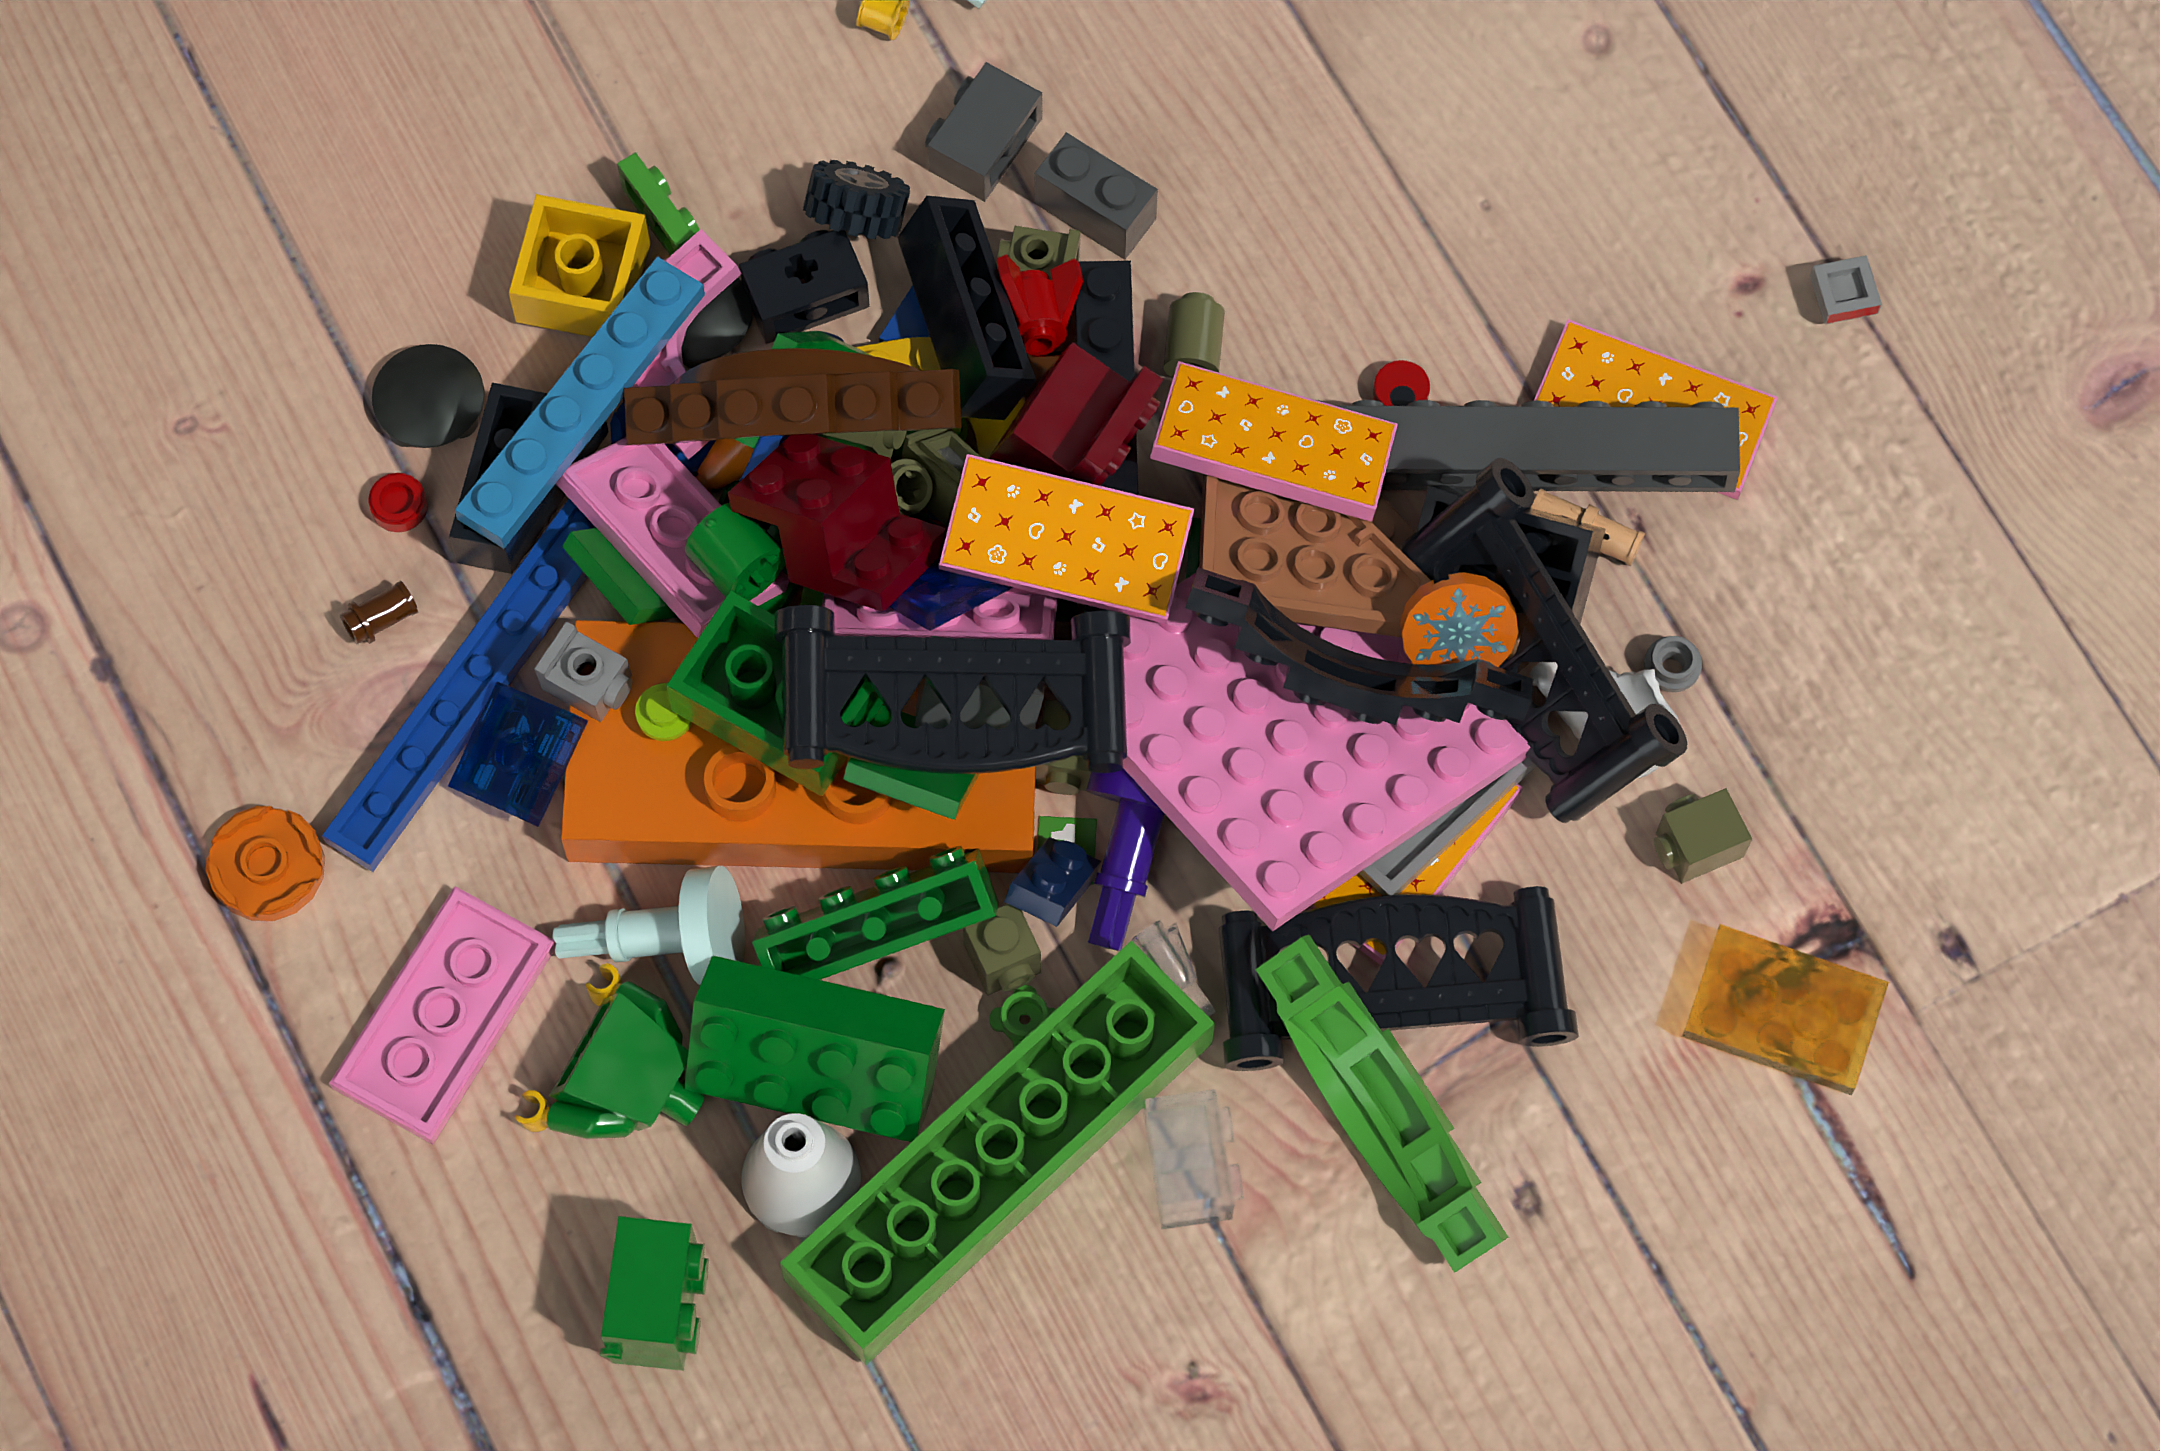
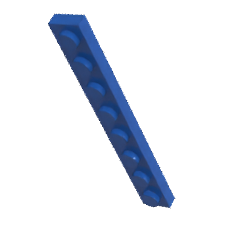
M570 499L567 500L322 834L326 844L371 872H374L587 579L585 573L567 554L562 545L571 531L596 527Z

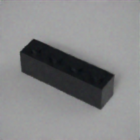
M926 195L897 239L940 369L959 370L961 417L1005 420L1035 382L1036 378L1005 287L1000 278L975 200Z

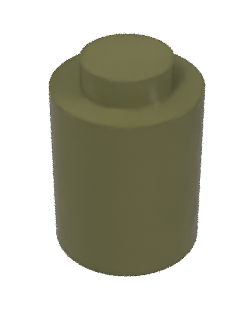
M1191 292L1184 294L1181 299L1175 300L1170 304L1163 366L1164 372L1170 377H1174L1178 361L1219 373L1225 310L1220 304L1215 302L1212 296L1200 292Z

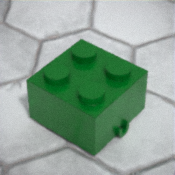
M618 1216L601 1338L605 1345V1348L600 1349L601 1357L608 1358L615 1364L684 1371L686 1353H697L701 1320L699 1317H696V1304L693 1301L694 1294H705L709 1259L704 1258L705 1246L704 1244L697 1243L692 1224Z

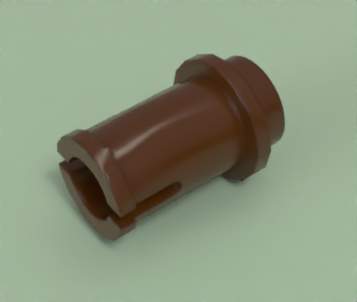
M399 581L393 587L359 605L354 601L347 605L348 611L340 614L346 631L355 644L365 640L370 644L375 641V634L410 615L417 614L418 610L411 593L404 583Z

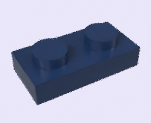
M1049 836L1011 882L1004 902L1058 927L1094 881L1101 861L1086 854L1082 847L1073 842L1058 841Z

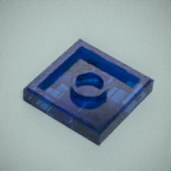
M497 681L448 787L539 827L588 720Z

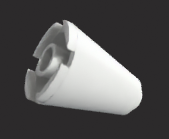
M791 1113L776 1119L753 1143L743 1163L741 1183L750 1211L766 1228L777 1233L781 1232L807 1238L859 1190L861 1170L853 1147L840 1132L807 1115Z

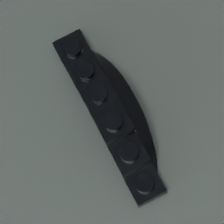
M1199 567L1197 569L1185 608L1195 611L1198 618L1212 625L1227 626L1231 623L1240 626L1234 648L1244 651L1249 659L1259 664L1275 666L1280 663L1288 666L1283 688L1293 691L1294 695L1304 702L1313 705L1330 703L1348 709L1355 718L1371 724H1380L1384 721L1396 725L1403 705L1412 707L1417 715L1430 721L1444 722L1448 719L1460 723L1467 703L1476 705V708L1481 713L1494 719L1507 720L1512 717L1521 721L1525 720L1532 701L1534 681L1532 678L1496 667L1490 662L1481 659L1452 664L1425 665L1393 662L1356 653L1332 644L1300 627L1274 607L1255 584L1244 580L1232 579Z

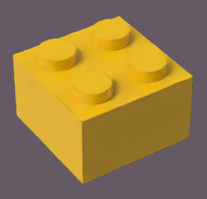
M536 194L509 290L516 323L593 337L643 275L650 249L645 215Z

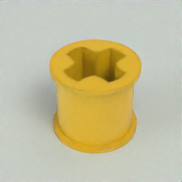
M862 0L857 15V26L860 28L863 26L888 35L891 40H895L905 22L909 0Z

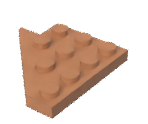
M1203 474L1199 568L1232 579L1244 580L1255 584L1274 607L1295 623L1402 638L1400 619L1405 604L1420 586L1431 580L1372 522Z

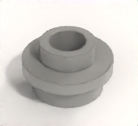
M1666 636L1656 640L1647 650L1644 659V670L1655 669V679L1659 683V689L1667 692H1681L1690 688L1698 680L1702 670V658L1698 649L1689 640L1679 636ZM1667 659L1676 660L1682 666V671L1678 673L1668 672L1664 669L1662 662Z

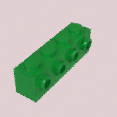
M955 846L929 857L931 866L909 873L906 866L897 867L874 877L873 880L876 886L853 893L851 886L842 887L819 897L820 906L798 914L796 906H791L767 915L763 918L765 926L758 928L752 940L761 967L821 980L995 917L999 901L979 848L964 853L962 846Z

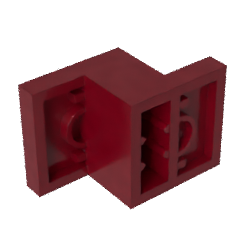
M1072 342L1043 374L988 459L1011 465L1019 461L1032 470L1101 486L1108 475L1112 476L1117 471L1131 449L1127 444L1138 429L1141 431L1159 407L1161 402L1154 398L1153 395L1164 379L1144 366L1128 381Z
M814 434L790 435L728 492L732 512L778 526L789 582L884 612L942 555L947 535V528L900 514L889 457Z

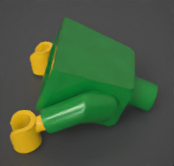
M602 964L599 967L600 972L611 984L603 989L595 988L588 982L585 984L591 1001L599 1006V1009L549 1095L557 1100V1102L551 1105L539 1092L527 1090L522 1094V1097L528 1102L540 1104L539 1111L534 1117L523 1118L520 1115H515V1119L531 1132H540L549 1128L552 1131L584 1139L626 1138L634 1130L640 1131L651 1127L660 1111L684 1126H688L698 1113L704 1101V1096L697 1092L684 1090L685 1084L678 1081L687 1065L688 1050L682 1046L683 1034L665 1000L630 981L622 983L617 969L612 964Z

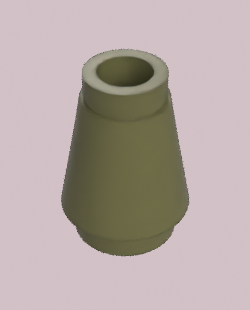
M912 459L897 460L891 463L899 512L906 516H912L924 509L929 502L933 492L932 480L925 467L919 462Z

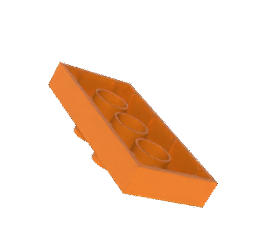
M576 620L575 627L578 632L627 659L633 683L623 704L616 710L610 708L601 722L570 706L569 717L578 720L581 728L566 759L561 841L568 862L891 870L906 866L908 870H920L931 866L928 858L932 855L955 846H962L964 853L979 848L987 872L1020 873L1034 856L1035 766L1018 770L979 774L956 819L944 817L844 780L847 763L851 757L846 759L821 797L692 723L684 735L670 741H658L643 733L635 715V708L639 697L651 686L668 683L698 639L684 623L645 622L628 625L626 621ZM586 663L579 675H589L596 668ZM918 687L901 712L915 716ZM569 719L570 722H572V723H574V724L577 725V730H576V732H575V735H574L572 741H571V742L568 741V743H570V745H569V748H568V750H567V753H568V751H569V749H570V747H571V745H572V743H573V740H574V738H575V736H576V734H577V732H578V729H579L578 723L575 722V721H573V720H570V719Z

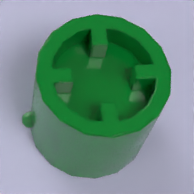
M730 503L716 508L704 517L688 537L684 548L686 556L725 597H727L730 591L748 601L757 597L775 581L785 566L782 546L756 519L732 512Z

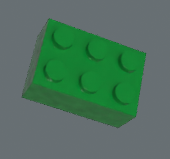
M730 591L666 685L671 709L685 719L822 797L848 756L837 752H829L824 756V765L813 769H798L788 765V756L783 753L782 643L775 640L774 615ZM866 678L861 680L840 712L842 721L848 726L858 727L865 721L871 723L883 705V702Z

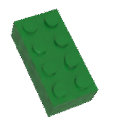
M713 955L693 1003L684 1090L782 1113L804 1114L821 1122L912 1142L920 1134L932 1098L945 1009Z

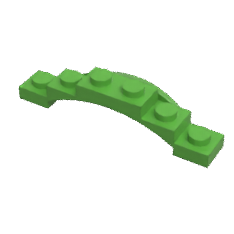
M1311 936L1301 937L1255 970L1277 1002V1013L1298 1053L1338 1121L1370 1168L1400 1207L1411 1218L1421 1233L1435 1242L1454 1273L1509 1238L1476 1188L1482 1182L1449 1134L1455 1128L1389 1029L1381 1031L1350 982L1344 984L1340 982Z

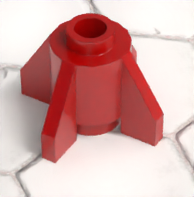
M1007 254L997 258L1000 278L1005 287L1027 354L1043 356L1051 353L1065 341L1067 336L1066 327L1083 283L1080 263L1073 258L1050 269L1051 280L1047 273L1040 270L1020 271V267Z

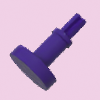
M1124 768L1112 773L1091 772L1086 789L1091 794L1119 803L1101 872H1097L1094 883L1103 888L1088 940L1089 944L1116 951L1122 950L1136 896L1144 898L1148 889L1146 881L1164 815H1166Z

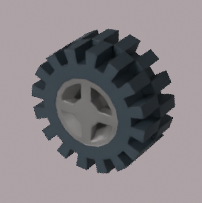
M823 160L813 165L803 211H806L805 214L809 218H815L814 222L820 225L829 224V229L837 232L842 229L849 231L848 235L858 237L859 233L864 234L866 238L876 239L877 235L883 239H889L891 236H898L901 231L910 195V187L907 184H903L904 181L899 177L891 178V173L884 170L880 172L874 171L875 167L865 165L864 168L857 166L856 162L846 161V164H842L839 160H830L829 163Z

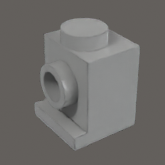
M565 622L534 668L542 690L599 722L603 720L610 708L616 710L623 704L633 683L631 679L632 673L625 657L578 632L576 627L568 622ZM586 663L596 668L589 675H579Z

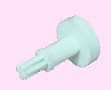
M724 866L689 869L682 880L679 906L627 911L624 908L613 909L608 912L606 920L561 924L553 930V939L556 942L555 954L559 959L610 954L614 962H626L636 957L684 953L689 972L698 985L701 984L713 955L744 962L745 926L741 900L731 873Z

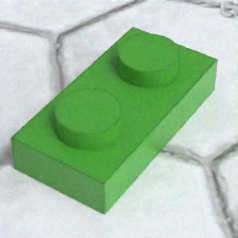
M635 152L617 163L622 190L637 211L645 215L647 225L671 256L700 229L691 213L685 207L677 210L668 197L671 195L670 187L660 170L656 166L648 169Z

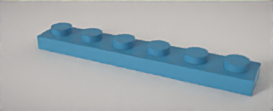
M657 256L456 507L457 520L504 549L625 397L624 388H632L705 296L704 284Z

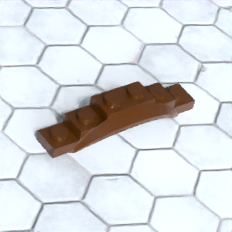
M789 348L737 353L702 363L688 370L667 386L624 388L627 445L632 446L789 435L962 428L959 370L920 371L913 366L881 357L837 350Z

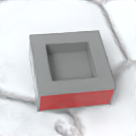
M1867 255L1813 266L1810 278L1824 324L1879 313L1882 303Z

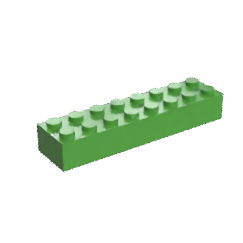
M1131 940L780 1262L784 1281L844 1344L867 1365L1213 1043L1215 1023Z

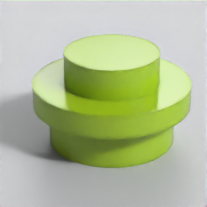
M668 683L656 684L645 690L639 697L635 708L636 720L640 729L648 737L658 741L677 739L684 735L692 725L691 721L672 711L666 686Z

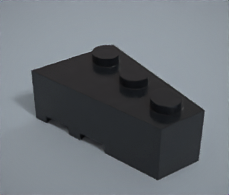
M492 382L458 505L548 393ZM607 421L602 424L571 464L596 452L609 433ZM555 484L504 549L457 520L455 513L449 539L457 563L513 574L566 494Z
M1444 484L1428 486L1417 531L1467 491ZM1528 508L1517 516L1515 520L1559 589V593L1562 594L1575 618L1581 624L1605 528ZM1462 565L1458 572L1485 576L1493 581L1497 567L1496 565Z

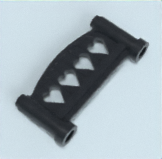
M1497 458L1477 474L1476 484L1406 539L1401 545V551L1431 581L1434 580V584L1441 580H1448V575L1458 573L1462 565H1496L1497 571L1493 582L1503 587L1516 613H1525L1527 615L1515 655L1512 658L1508 657L1499 668L1517 673L1518 667L1522 662H1556L1558 665L1545 704L1541 707L1531 701L1524 721L1512 717L1507 719V721L1531 747L1526 756L1553 783L1550 792L1545 797L1546 806L1550 813L1562 823H1568L1571 820L1578 821L1654 765L1665 767L1684 754L1687 750V738L1677 719L1660 705L1650 704L1635 714L1515 520L1517 516L1534 503V492L1530 482L1524 473L1512 462L1503 458ZM1552 711L1587 712L1588 714L1577 750L1572 756L1567 755L1562 750L1560 736L1552 733L1548 727L1547 720Z
M795 605L781 608L774 614L775 640L782 643L783 753L788 756V765L790 767L798 769L819 768L824 765L825 755L829 752H837L844 756L882 766L940 774L1004 772L1044 765L1072 756H1082L1087 761V769L1091 772L1112 773L1123 769V760L1127 758L1124 648L1131 643L1130 617L1124 613L1091 611L1074 616L1071 619V640L835 636L834 612L826 607ZM863 678L868 680L890 712L891 721L884 727H874L867 721L858 727H851L846 725L841 719V710ZM922 679L927 680L950 714L951 721L944 728L932 727L927 722L920 727L911 728L906 726L901 720L900 713ZM982 680L987 682L1009 714L1010 724L1003 729L992 728L987 723L980 728L971 729L966 727L961 721V711ZM1041 681L1046 683L1067 713L1069 725L1065 729L1054 730L1047 724H1044L1039 729L1031 730L1021 723L1020 713Z
M1542 886L1526 887L1514 891V902L1510 905L1442 895L1402 894L1374 896L1338 902L1299 913L1274 931L1267 925H1262L1261 922H1258L1257 914L1254 911L1243 910L1224 914L1222 916V926L1218 929L1230 1039L1223 1042L1225 1068L1232 1071H1256L1273 1068L1284 1063L1282 1040L1291 1039L1277 1013L1276 1000L1255 969L1306 935H1310L1316 946L1326 952L1328 956L1327 962L1342 984L1350 982L1381 1031L1387 1029L1393 1031L1517 1020L1519 1041L1524 1046H1553L1577 1039L1579 1033L1576 1012L1568 1009L1554 899L1549 897L1548 888ZM1485 932H1494L1501 937L1503 948L1484 983L1455 950L1454 939L1457 936L1470 934L1478 939ZM1432 936L1443 942L1445 952L1426 987H1423L1396 954L1395 945L1402 939H1412L1419 944L1424 938ZM1375 941L1384 946L1386 958L1368 992L1361 988L1338 960L1336 952L1343 944L1351 943L1361 949L1365 943Z

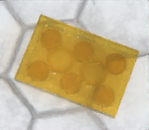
M1719 924L1682 1037L1852 1095L1856 1089L1889 982Z

